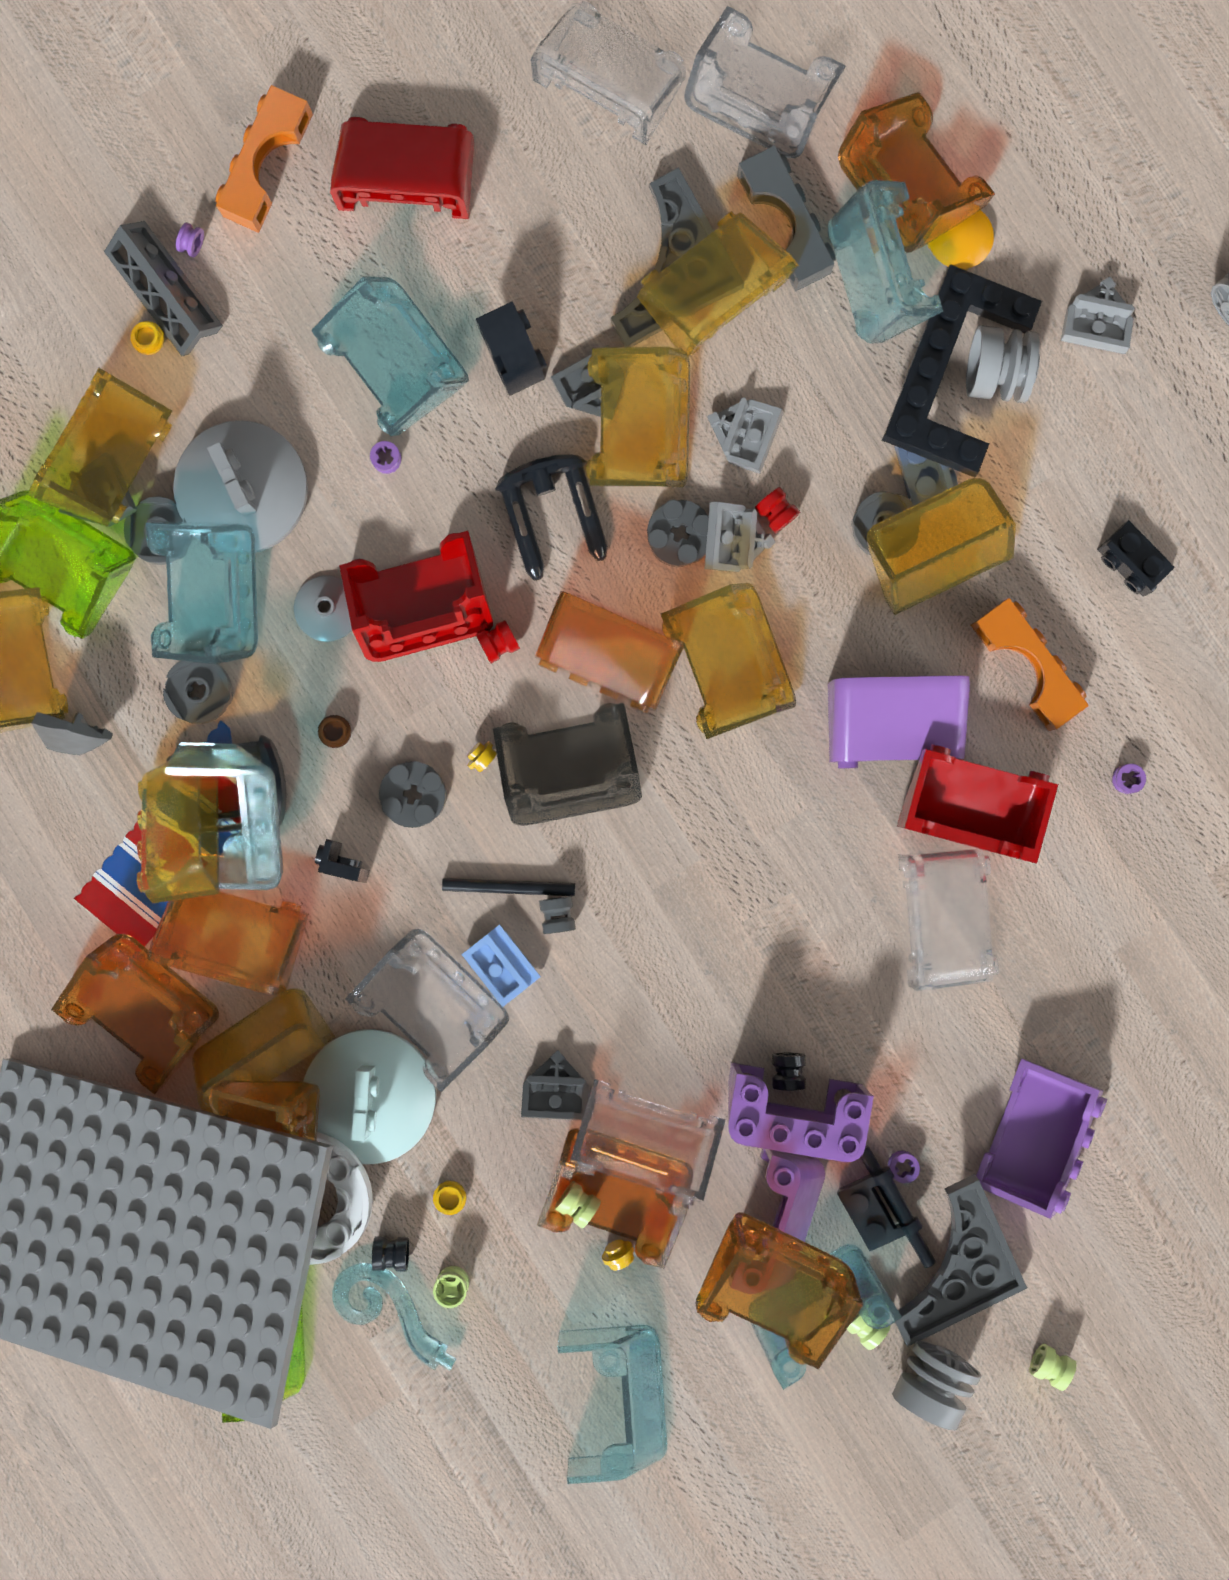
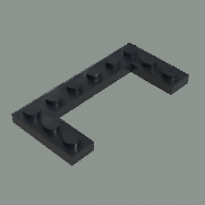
M950 264L881 441L975 478L980 471L990 443L927 419L968 311L1011 329H1018L1025 334L1027 331L1032 330L1042 301Z

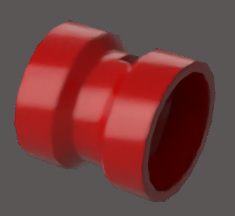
M781 487L773 490L754 508L760 516L767 517L769 527L775 534L801 513L794 504H789L786 500V493Z
M506 620L497 623L495 629L491 631L484 630L476 634L491 664L498 661L502 654L506 652L513 653L520 649Z

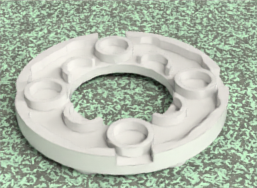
M314 1131L288 1132V1134L333 1146L327 1179L336 1187L338 1197L337 1209L330 1221L317 1226L310 1265L326 1263L340 1257L349 1250L364 1233L371 1217L373 1205L371 1183L361 1161L342 1142L326 1134Z

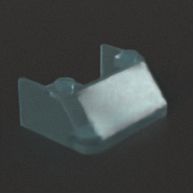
M179 743L166 767V773L174 775H222L237 777L243 832L234 833L226 839L223 846L224 855H192L180 881L181 888L270 890L275 888L280 883L283 875V859L274 773L270 768L236 744Z
M632 1325L559 1331L558 1353L592 1351L593 1365L599 1374L605 1377L622 1378L626 1443L612 1444L605 1448L602 1455L569 1457L567 1484L623 1480L660 1461L667 1452V1432L660 1339L656 1330L648 1325Z

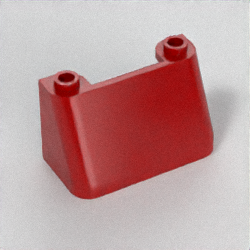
M362 117L348 118V121L341 124L331 176L330 194L337 209L340 211H355V203L360 201L363 207H368L369 201L432 205L436 212H441V206L452 210V218L469 219L474 154L473 134L467 130L466 126L457 123L442 127L370 122Z
M468 530L447 535L439 544L441 554L381 571H377L373 562L365 559H355L339 565L352 631L367 660L372 662L386 661L472 638L484 630H491L493 619Z
M931 744L930 750L923 749L905 798L897 827L1037 864L1059 784L1049 782L1050 775L1030 771L1028 776H1022L956 759V757L950 756L951 749Z

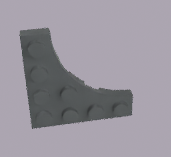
M679 167L656 179L649 185L661 221V248L654 273L647 286L628 306L611 317V323L626 350L737 290L743 284Z
M975 1174L944 1188L951 1211V1235L944 1260L924 1290L905 1306L891 1313L907 1347L1027 1289L982 1185Z

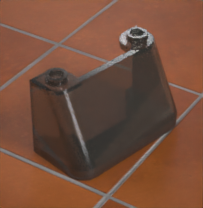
M607 703L600 706L593 714L594 722L531 735H529L526 727L515 722L493 728L504 800L513 824L520 826L533 825L625 807L637 803L642 798L639 773L624 703Z

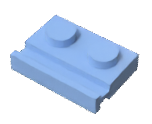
M500 924L461 954L502 1007L541 977Z

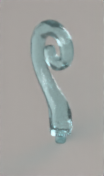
M359 1263L344 1269L337 1276L332 1289V1301L336 1311L345 1321L355 1325H364L372 1322L380 1315L383 1300L381 1294L375 1288L368 1286L363 1290V1297L368 1302V1306L364 1310L355 1309L350 1304L348 1298L349 1291L355 1283L359 1281L373 1282L382 1287L391 1297L398 1313L404 1337L412 1353L433 1370H436L438 1364L449 1371L452 1369L456 1358L446 1353L448 1345L434 1338L423 1328L408 1290L396 1275L388 1269L373 1271L372 1264Z

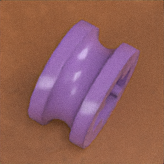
M185 222L177 235L176 250L181 253L187 251L189 256L196 257L204 240L203 228L196 227L193 229L190 223Z
M381 441L372 447L370 459L379 472L390 474L399 468L401 455L393 443ZM386 450H391L390 455L393 461L390 464L385 461V465H381V459L378 454L381 451L386 453Z
M1136 764L1121 765L1113 772L1112 783L1115 789L1121 793H1137L1145 786L1146 774ZM1133 771L1135 774L1132 777H1136V783L1129 784L1127 787L1124 786L1123 783L1126 780L1121 779L1122 774Z
M904 1150L897 1151L888 1160L887 1165L893 1172L896 1181L904 1184L911 1183L918 1177L920 1165L910 1152ZM906 1159L911 1160L908 1162L912 1167L911 1171H904L902 1175L897 1174L899 1169L895 1167L896 1163H904Z

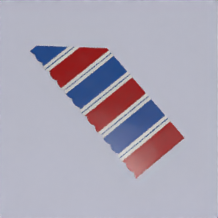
M220 720L218 728L212 730L207 737V741L201 743L198 748L233 744L230 727ZM234 751L216 753L213 755V758L234 757ZM236 764L178 771L176 779L167 784L165 792L157 796L155 804L151 805L145 811L144 817L135 823L134 830L125 835L123 843L115 847L113 855L108 857L103 862L102 868L93 874L92 881L86 883L81 890V894L73 898L139 953L241 831L186 837L177 834L174 829L175 824L185 817L243 810ZM244 816L223 819L222 825L244 823Z

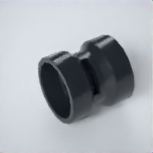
M793 1052L772 1054V1065L776 1068L777 1072L772 1077V1088L787 1091L806 1089V1078L802 1075V1068L806 1065V1055Z
M375 1236L372 1246V1270L384 1271L386 1268H394L397 1272H407L409 1264V1238L398 1237L396 1240H387L386 1237Z

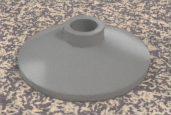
M327 575L319 576L309 580L301 587L295 598L294 615L297 624L305 634L319 641L330 642L339 640L352 631L341 578ZM324 601H328L331 604L330 610L326 613H322L319 609L320 604Z

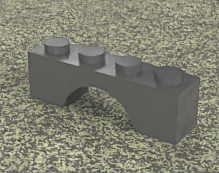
M774 145L740 162L737 177L751 204L773 206L780 210L789 220L792 227L793 240L784 251L781 264L796 292L830 275L836 258L831 245L828 242L824 243L819 234L821 227L814 213L809 214L804 204L806 197L802 187L798 183L794 184L789 174L791 173V167L784 154L779 155Z

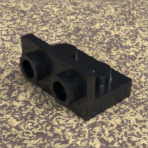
M1130 520L1126 521L1097 549L1102 554L1101 560L1111 570H1117L1125 578L1124 583L1128 589L1137 595L1141 594L1143 597L1157 589L1156 586L1175 568Z
M326 839L325 845H319L315 857V864L319 865V873L367 883L370 870L361 868L362 861L339 856L342 843Z

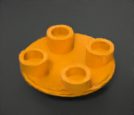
M953 204L939 211L933 218L929 226L926 243L939 262L947 267L951 264L967 271L969 268L980 264L988 256L994 242V231L989 218L980 209L969 204Z

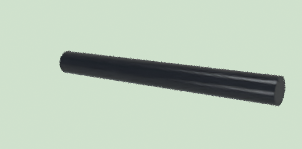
M443 878L442 891L575 896V883Z
M867 1145L860 1158L869 1174L882 1168ZM877 1186L886 1203L888 1204L890 1210L895 1216L896 1220L898 1221V1223H900L901 1220L898 1217L896 1211L894 1210L892 1204L890 1203L888 1197L886 1196L883 1188L881 1186ZM919 1231L913 1235L906 1236L924 1268L931 1267L936 1263Z

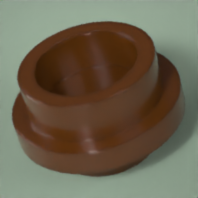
M327 716L319 724V739L330 748H340L346 745L351 738V725L342 716Z

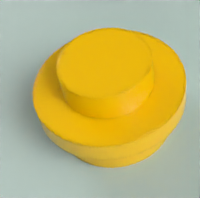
M142 321L132 329L130 340L133 347L139 353L152 355L162 348L165 337L162 329L156 323Z
M490 741L484 745L478 742L467 755L470 759L467 766L470 769L475 768L477 771L482 772L497 755V752L492 748L493 744Z
M455 1181L442 1182L437 1186L433 1194L434 1206L445 1215H454L464 1208L467 1199L465 1189Z
M621 1239L612 1241L606 1246L602 1254V1260L611 1270H621L634 1261V1247L630 1241H623Z

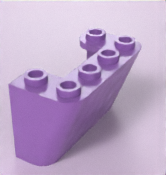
M1021 1059L1009 1089L1012 1091L991 1148L989 1152L984 1154L976 1176L983 1190L1051 1219L1056 1213L1061 1214L1066 1209L1071 1196V1192L1066 1191L1070 1178L1074 1180L1078 1178L1083 1165V1161L1079 1160L1078 1157L1082 1147L1089 1148L1095 1134V1130L1090 1128L1094 1117L1097 1119L1101 1117L1107 1099L1102 1097V1089L1026 1059Z
M731 1062L728 1080V1128L731 1138L736 1143L744 1146L841 1162H853L863 1155L874 1096L862 1084L829 1079L824 1111L767 1102L768 1089L765 1082H763L764 1068ZM841 1089L849 1090L851 1093L843 1095L836 1105L834 1102L835 1093Z

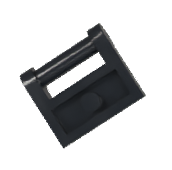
M890 1167L877 1170L839 1188L837 1191L839 1199L869 1251H873L903 1236L913 1235L923 1227L918 1216H913L894 1183V1174ZM875 1186L883 1188L901 1220L900 1223L895 1225L874 1188Z

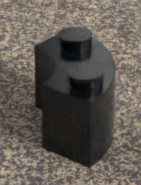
M513 301L476 318L478 329L509 396L545 380L542 369L546 368L547 364L540 349L534 350L526 332L527 329L531 328V325L523 309L517 311Z

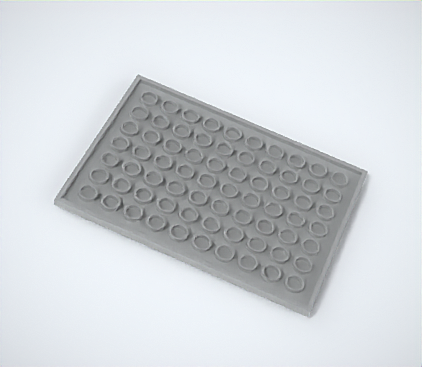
M3 1059L0 1071V1339L269 1429L277 1426L333 1146L17 1059Z

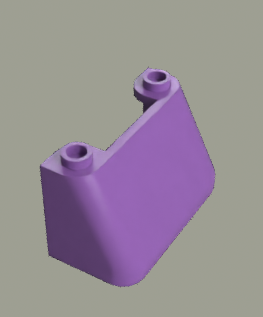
M969 676L856 677L832 680L828 683L829 762H838L839 769L858 768V762L919 760L923 749L930 750L931 744L951 749L950 756L964 760L970 693Z
M762 1149L760 1157L769 1163L766 1170L767 1183L773 1191L781 1194L782 1198L767 1244L764 1245L750 1240L748 1248L739 1253L729 1251L724 1267L730 1288L754 1294L786 1285L793 1278L825 1180L826 1172L824 1166L816 1157Z

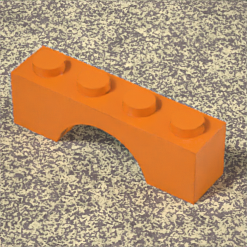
M273 85L270 86L267 95L263 94L257 105L258 114L253 125L249 124L243 136L244 145L239 155L236 154L230 163L228 180L226 184H222L216 194V207L224 218L257 233L260 232L272 206L268 194L260 185L259 173L261 165L266 156L277 147L287 144H300L313 116L308 101Z
M1008 598L970 626L989 651L1000 649L1013 650L1022 654L1030 661L1036 673L1037 688L1029 706L1048 731L1057 730L1089 706L1085 701L1087 695L1077 682L1074 681L1072 683L1065 674L1067 668L1063 661L1057 655L1052 656L1045 647L1047 641L1043 634L1037 628L1032 629L1025 619L1027 614L1024 608L1017 601L1012 602Z

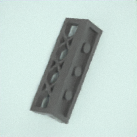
M145 221L120 225L104 253L180 355H189L200 338L217 334L223 325ZM122 244L127 250L128 262H125L118 252ZM139 270H142L147 277L148 289L140 281ZM159 297H162L166 302L168 315H165L161 310ZM179 323L190 334L186 341H184L179 333Z

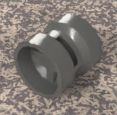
M572 896L539 900L540 911L544 913L545 921L542 923L543 934L576 930L575 919L571 917L570 909L573 907ZM559 915H564V916H565V917H560V918H553V919H551V916H559Z

